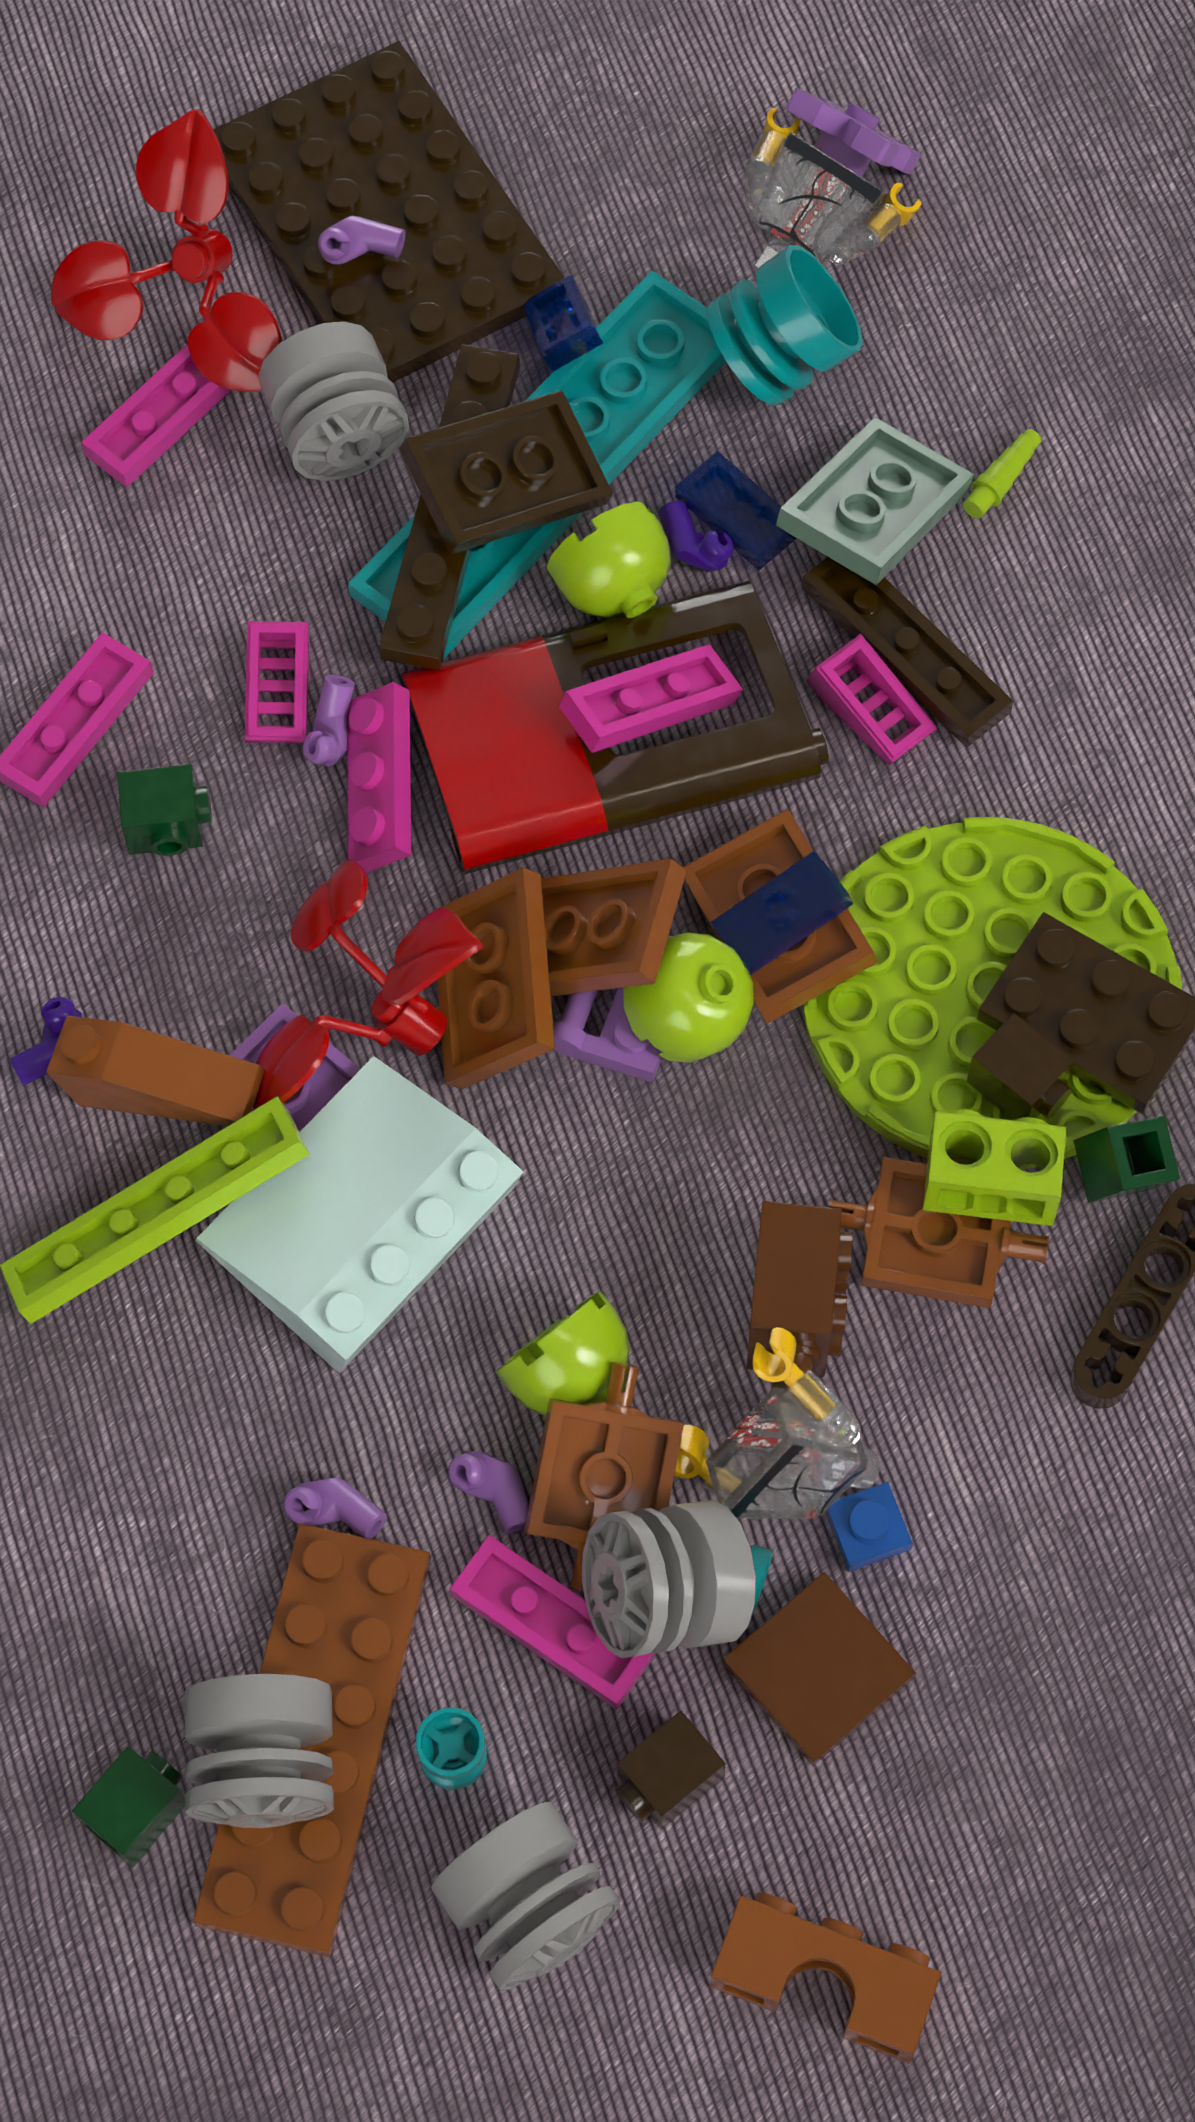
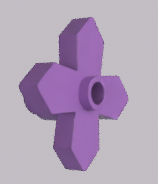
M795 88L785 107L787 111L822 130L813 147L814 149L862 178L871 160L887 167L892 166L911 175L922 155L899 140L876 129L880 118L851 102L845 110L827 99L817 98L804 90Z

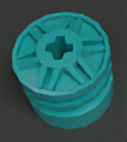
M789 245L762 264L756 273L757 284L750 280H740L733 285L730 293L720 294L710 302L707 308L710 330L727 364L747 389L758 399L770 406L783 404L793 396L795 390L805 389L809 386L814 377L813 368L819 372H829L860 351L863 343L859 322L841 287L826 267L812 253L799 245Z

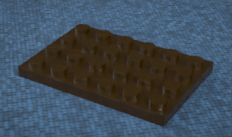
M400 41L213 129L225 158L230 190L319 324L344 321L363 326L373 335L386 365L387 377L392 383L460 350L462 344L470 345L568 296V281ZM350 216L362 217L405 230V242L398 258L368 251L344 264H332L326 261L320 254L318 239L326 229Z

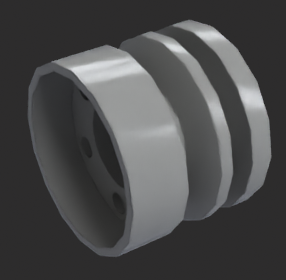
M342 321L322 323L304 329L278 344L262 363L258 374L261 391L273 419L279 423L281 438L284 445L288 448L289 457L294 469L305 478L320 481L346 479L368 471L388 459L403 443L409 430L408 415L402 402L398 400L395 385L387 377L386 365L373 335L363 326Z
M714 1500L676 1504L662 1508L660 1511L645 1508L633 1512H613L598 1517L588 1531L582 1558V1584L586 1609L595 1633L607 1650L623 1659L649 1653L667 1652L675 1650L677 1646L690 1649L723 1644L738 1640L749 1625L755 1604L756 1576L752 1553L741 1523L727 1506Z
M249 1674L210 1679L188 1688L185 1691V1738L189 1744L217 1751L194 1758L185 1765V1777L188 1782L199 1785L185 1793V1812L188 1817L202 1822L225 1824L233 1827L269 1828L325 1816L333 1811V1788L328 1784L320 1782L334 1774L331 1757L318 1752L301 1750L302 1748L325 1742L333 1736L332 1690L330 1684L316 1678L298 1675Z
M551 1802L540 1803L528 1808L496 1827L458 1856L437 1877L431 1886L432 1892L458 1930L478 1925L488 1919L492 1921L493 1925L484 1933L473 1949L480 1962L491 1960L507 1952L490 1971L492 1980L501 1992L510 1990L531 1978L543 1976L565 1963L594 1938L597 1930L620 1907V1899L610 1886L601 1887L584 1895L600 1877V1871L594 1863L583 1864L564 1873H561L559 1867L566 1861L578 1844L577 1838Z

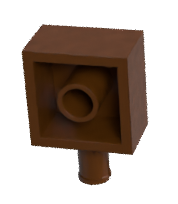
M762 1201L746 1369L754 1370L753 1355L757 1342L763 1345L768 1352L775 1354L771 1349L769 1341L772 1329L776 1327L789 1331L795 1337L797 1346L793 1362L804 1373L803 1375L811 1384L813 1376L825 1377L828 1356H841L848 1299L846 1290L853 1243V1233L840 1232L842 1209ZM783 1380L771 1383V1391L774 1388L786 1391L774 1405L786 1407L787 1397L792 1396V1410L797 1412H792V1417L810 1420V1417L803 1416H811L810 1406L792 1387H788ZM772 1406L770 1408L771 1410L786 1413V1409L782 1407Z

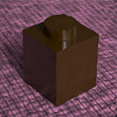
M1013 1013L972 1056L967 1083L1013 1120L1024 1117L1037 1118L1040 1114L1049 1119L1061 1108L1072 1092L1067 1083L1074 1061Z
M681 1710L617 1762V1777L622 1784L615 1791L637 1820L642 1822L650 1816L660 1830H662L725 1778L726 1763Z

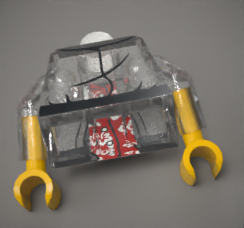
M771 108L768 111L763 133L746 164V204L755 214L753 223L773 236L755 264L757 268L789 245L801 246L812 253L824 266L828 262L844 265L878 248L898 226L907 224L920 208L921 201L919 199L911 207H905L897 201L896 196L904 186L902 183L897 182L885 196L883 190L798 137L797 134L801 122L799 117L795 118L794 124L791 127L782 128L774 123L778 109Z
M776 1327L772 1329L769 1341L771 1349L775 1354H771L763 1345L757 1342L753 1355V1369L759 1378L769 1382L783 1380L788 1387L786 1389L773 1387L709 1458L705 1457L710 1443L707 1434L696 1426L684 1425L674 1476L690 1479L699 1475L705 1480L702 1487L715 1495L718 1503L727 1506L736 1518L751 1520L765 1518L813 1519L823 1515L849 1487L862 1489L871 1487L878 1476L879 1462L874 1451L864 1448L860 1437L861 1428L857 1418L809 1368L804 1372L798 1368L793 1362L797 1346L795 1337L789 1331Z

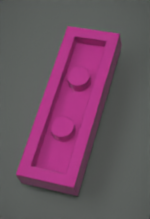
M186 344L81 442L84 455L127 488L231 390L211 382L198 370L191 358L188 344Z
M102 632L0 755V781L44 808L154 674L151 661Z
M707 644L565 692L559 708L593 753L733 705L743 688L711 645Z
M395 682L352 699L348 712V860L357 862L366 873L411 856L410 690Z
M490 1535L487 1536L450 1587V1595L616 1710L656 1655L649 1653L622 1659L608 1651L595 1633L586 1609V1602L583 1598Z

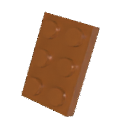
M789 809L683 867L687 871L684 881L719 941L733 948L745 962L753 981L754 1003L766 1024L878 963L874 951Z
M672 858L541 878L550 996L655 983L687 871Z
M526 868L514 871L440 907L455 913L467 929L484 946L483 949L474 953L437 980L439 1010L447 1016V1026L441 1037L445 1084L464 1089L555 1049L541 874Z

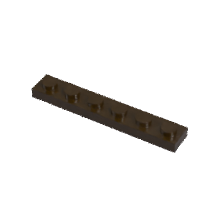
M462 344L439 428L510 406L520 369L519 354ZM422 495L419 498L381 637L379 653L380 660L440 670L472 548L450 555Z

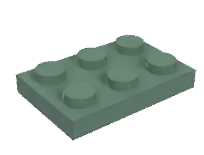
M874 417L780 508L776 526L877 585L966 495L970 489L974 474Z

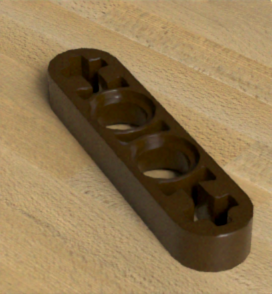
M1185 1184L1178 1187L1169 1196L1077 1355L1070 1375L1071 1388L1076 1397L1087 1406L1096 1409L1110 1408L1118 1404L1126 1396L1195 1275V1252L1190 1250H1195V1225L1188 1235L1185 1244L1179 1239L1174 1238L1182 1223L1183 1211H1188L1193 1204L1195 1205V1184ZM1155 1254L1169 1255L1179 1264L1181 1276L1172 1283L1162 1284L1156 1282L1147 1274L1145 1261ZM1124 1307L1139 1308L1147 1314L1151 1328L1140 1337L1124 1335L1115 1325V1313ZM1100 1338H1103L1106 1342H1100L1098 1340ZM1111 1346L1116 1351L1121 1352L1111 1374V1379L1118 1384L1107 1381L1099 1389L1090 1384L1092 1372L1085 1367L1097 1370ZM1128 1355L1135 1356V1359H1131Z

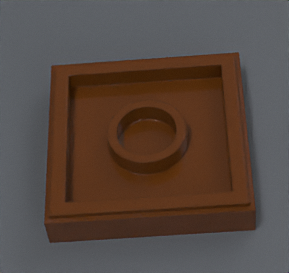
M825 1572L724 1657L722 1663L813 1767L912 1681L916 1674L912 1667Z

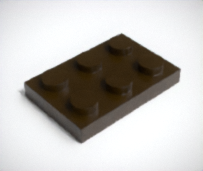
M562 390L407 437L399 449L450 555L606 505L613 495Z
M1045 912L1041 914L980 1006L977 1020L997 1031L1015 1013L1074 1061L1071 1074L1141 1114L1145 1112L1195 1033L1194 996Z

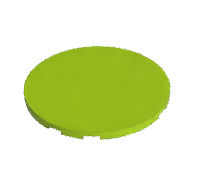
M1001 817L963 818L961 823L946 824L930 829L923 826L902 834L880 846V850L864 861L855 870H850L835 887L874 951L878 963L802 1004L806 1031L813 1053L823 1074L838 1096L853 1113L870 1128L892 1143L919 1156L928 1158L929 1140L935 1111L950 1113L954 1110H972L987 1118L1014 1121L967 1083L972 1056L996 1032L995 1029L977 1020L980 1006L1043 912L1182 990L1180 967L1176 964L1175 955L1167 936L1168 929L1155 905L1143 889L1138 890L1124 874L1114 867L1115 862L1090 844L1068 833L1042 824ZM1070 1073L1067 1085L1072 1089V1092L1068 1099L1049 1119L1045 1118L1042 1114L1037 1118L1044 1120L1049 1125L1066 1127L1064 1159L1077 1155L1073 1140L1109 1126L1127 1123L1137 1111ZM965 1154L949 1155V1158L958 1164L969 1165L975 1163L971 1157ZM1026 1161L1014 1163L1019 1169L1037 1167L1033 1163Z

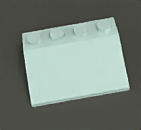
M374 1056L299 1132L310 1155L231 1202L196 1238L198 1244L339 1374L504 1200L524 1173L477 1128Z

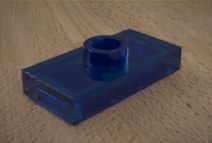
M573 275L553 284L525 302L523 308L541 354L551 372L604 344L584 295Z
M719 451L715 452L675 486V498L685 502L688 509L710 529L716 531L717 535L720 532L726 533L733 542L734 550L758 571L797 539L776 526L782 506Z
M814 850L711 921V924L723 943L735 950L742 960L744 967L752 975L853 905L850 894Z

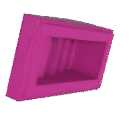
M247 621L245 743H304L307 736L310 631L308 622ZM295 649V658H261V650ZM261 670L295 671V680H260ZM260 692L294 693V702H259ZM259 714L294 715V726H258Z
M861 634L815 667L806 680L816 694L889 766L937 729L936 725ZM853 669L860 676L846 686L840 677ZM870 685L877 693L861 704L855 695ZM887 702L894 710L876 722L870 713ZM901 719H904L911 727L891 741L885 731Z

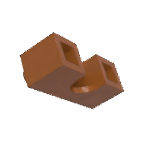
M758 1892L755 1901L740 1895L711 1975V1988L776 2013L783 1991L793 1977L801 1972L813 1969L830 1972L844 1983L851 1999V2014L843 2039L909 2064L911 2062L942 1973L928 1967L929 1956L902 1944L890 1943L888 1951L864 1943L861 1941L864 1933L860 1929L836 1919L824 1918L821 1926L795 1916L797 1907L794 1904L771 1894Z

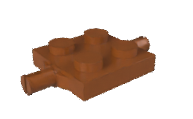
M883 1157L879 1184L870 1198L868 1206L829 1199L828 1207L842 1209L841 1228L864 1232L863 1240L867 1254L861 1286L991 1308L996 1276L1005 1262L1006 1256L1045 1264L1049 1236L1010 1231L1011 1223L1006 1220L924 1211L923 1200L927 1164Z
M612 1362L606 1401L582 1404L550 1398L548 1402L524 1531L530 1535L562 1540L577 1549L572 1580L569 1588L575 1591L583 1592V1550L588 1531L598 1517L613 1512H633L645 1508L660 1511L662 1508L669 1506L684 1424L677 1420L646 1415L632 1406L637 1375L640 1370L638 1366Z

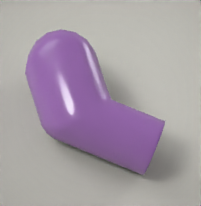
M350 216L322 232L318 239V248L321 256L332 264H344L368 251L398 258L404 246L405 230L362 217Z
M339 675L325 676L312 732L306 736L303 743L304 754L313 764L335 765L347 752L348 712L355 683L346 677Z
M472 1451L455 1457L450 1463L448 1470L452 1485L466 1494L494 1503L504 1534L510 1535L523 1532L529 1502L518 1470L510 1463L485 1453Z
M340 1478L302 1483L292 1488L284 1499L285 1513L295 1523L314 1526L342 1521L358 1535L372 1539L382 1529L387 1519L385 1512L347 1481Z

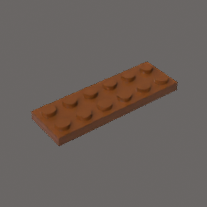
M299 1523L259 1674L298 1675L316 1678L330 1684L332 1690L333 1736L325 1742L305 1747L301 1750L318 1752L331 1757L334 1774L320 1782L332 1786L334 1791V1810L325 1816L269 1828H241L219 1824L193 1919L196 1927L331 1958L431 1562L430 1552Z

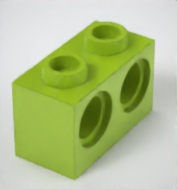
M954 1110L950 1113L935 1111L928 1148L923 1210L1053 1226L1062 1192L1066 1127L1049 1125L1044 1120L1032 1117H1024L1012 1121L987 1118L972 1110ZM965 1154L971 1157L975 1163L969 1165L958 1164L951 1160L949 1155ZM1020 1161L1030 1162L1041 1171L1035 1173L1025 1172L1017 1168L1014 1163Z

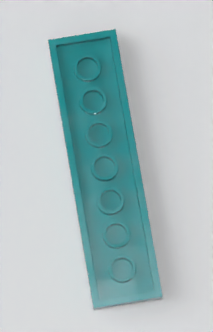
M651 271L526 401L562 390L610 485L726 363V360L716 345L710 330L707 307L654 271ZM583 512L472 548L443 659ZM415 515L348 583L349 596L385 622Z

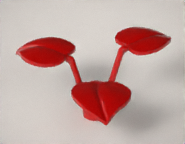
M194 109L153 134L142 146L136 161L137 184L146 202L159 212L175 211V223L192 235L180 239L175 244L171 260L131 273L127 252L118 243L95 240L82 244L71 251L57 268L51 285V303L59 316L83 334L98 340H115L134 330L141 319L143 298L135 284L172 271H176L187 282L199 283L206 280L207 284L199 305V312L205 321L197 324L188 336V349L191 358L198 370L207 379L221 387L240 392H260L258 374L262 363L273 349L282 342L278 323L271 310L260 298L250 293H227L220 296L211 308L217 286L224 282L222 273L229 268L232 262L233 251L229 240L223 233L209 229L204 223L216 219L223 210L228 197L229 179L225 158L217 135L200 109Z
M346 860L341 863L332 873L330 879L317 887L300 907L292 923L291 940L300 951L309 952L320 946L331 934L333 939L383 988L371 1006V1015L376 1018V1028L327 1015H319L312 1023L303 1015L291 1019L268 1041L256 1061V1064L260 1065L265 1071L253 1109L259 1108L277 1096L282 1103H285L309 1080L326 1056L330 1041L328 1030L330 1029L373 1039L383 1047L387 1046L393 1038L416 1056L429 1052L443 1036L447 1026V1016L418 993L474 953L483 949L484 946L481 941L467 929L462 920L452 911L443 908L434 910L422 918L399 943L394 956L395 965L389 969L387 977L344 933L341 924L353 916L362 906L367 892L368 880L365 870L357 862Z

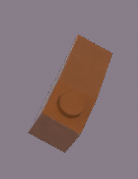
M68 1015L46 1071L81 1107L223 1126L231 1125L252 1111L265 1072L258 1064L130 1024Z

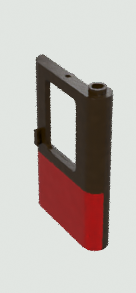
M750 581L658 604L633 618H627L625 614L444 661L441 664L440 670L421 667L401 673L403 687L410 690V702L446 807L453 845L464 875L818 779L821 777V765L829 763V754L823 733L820 728L811 730L757 594ZM737 630L743 633L747 640L774 712L769 716L626 755H616L611 752L609 747L592 753L561 711L559 705L566 691L586 685L582 674L591 667L722 632Z

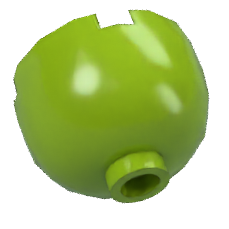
M637 501L619 505L593 518L591 522L596 531L588 535L581 542L573 532L552 553L548 561L547 570L560 592L573 607L587 615L609 618L624 613L627 618H633L650 609L658 599L655 592L663 585L671 565L670 547L656 516L650 511L649 507L648 509L646 508L644 503Z
M681 933L668 937L655 983L623 987L624 1010L632 1031L640 1041L648 1039L655 1048L662 1051V1053L657 1055L668 1061L692 1063L723 1051L745 1030L754 1004L753 981L745 962L733 948L707 934Z
M601 1291L594 1293L575 1307L577 1311L572 1315H567L561 1320L558 1319L504 1362L505 1365L495 1371L508 1390L525 1407L546 1416L550 1398L582 1404L606 1401L612 1370L611 1364L612 1362H618L626 1365L630 1346L624 1324Z

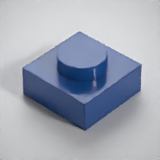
M888 1482L834 1500L825 1507L826 1517L848 1572L910 1551L913 1542Z

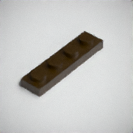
M830 557L824 559L803 576L802 589L853 639L861 634L905 689L966 748L1011 713L1013 700L885 577L875 585Z

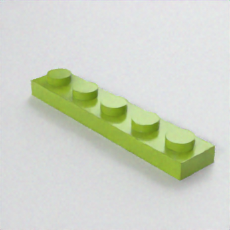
M279 1097L273 1098L0 1265L18 1311L30 1324L34 1323L310 1155L288 1109Z

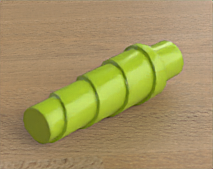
M1027 429L1024 433H1021L1012 445L1007 447L999 458L994 460L986 471L980 474L973 482V491L963 502L964 510L971 517L980 519L991 506H999L1004 495L1013 486L1014 480L1023 471L1024 465L1033 456L1034 450L1042 442L1040 435L1036 431Z

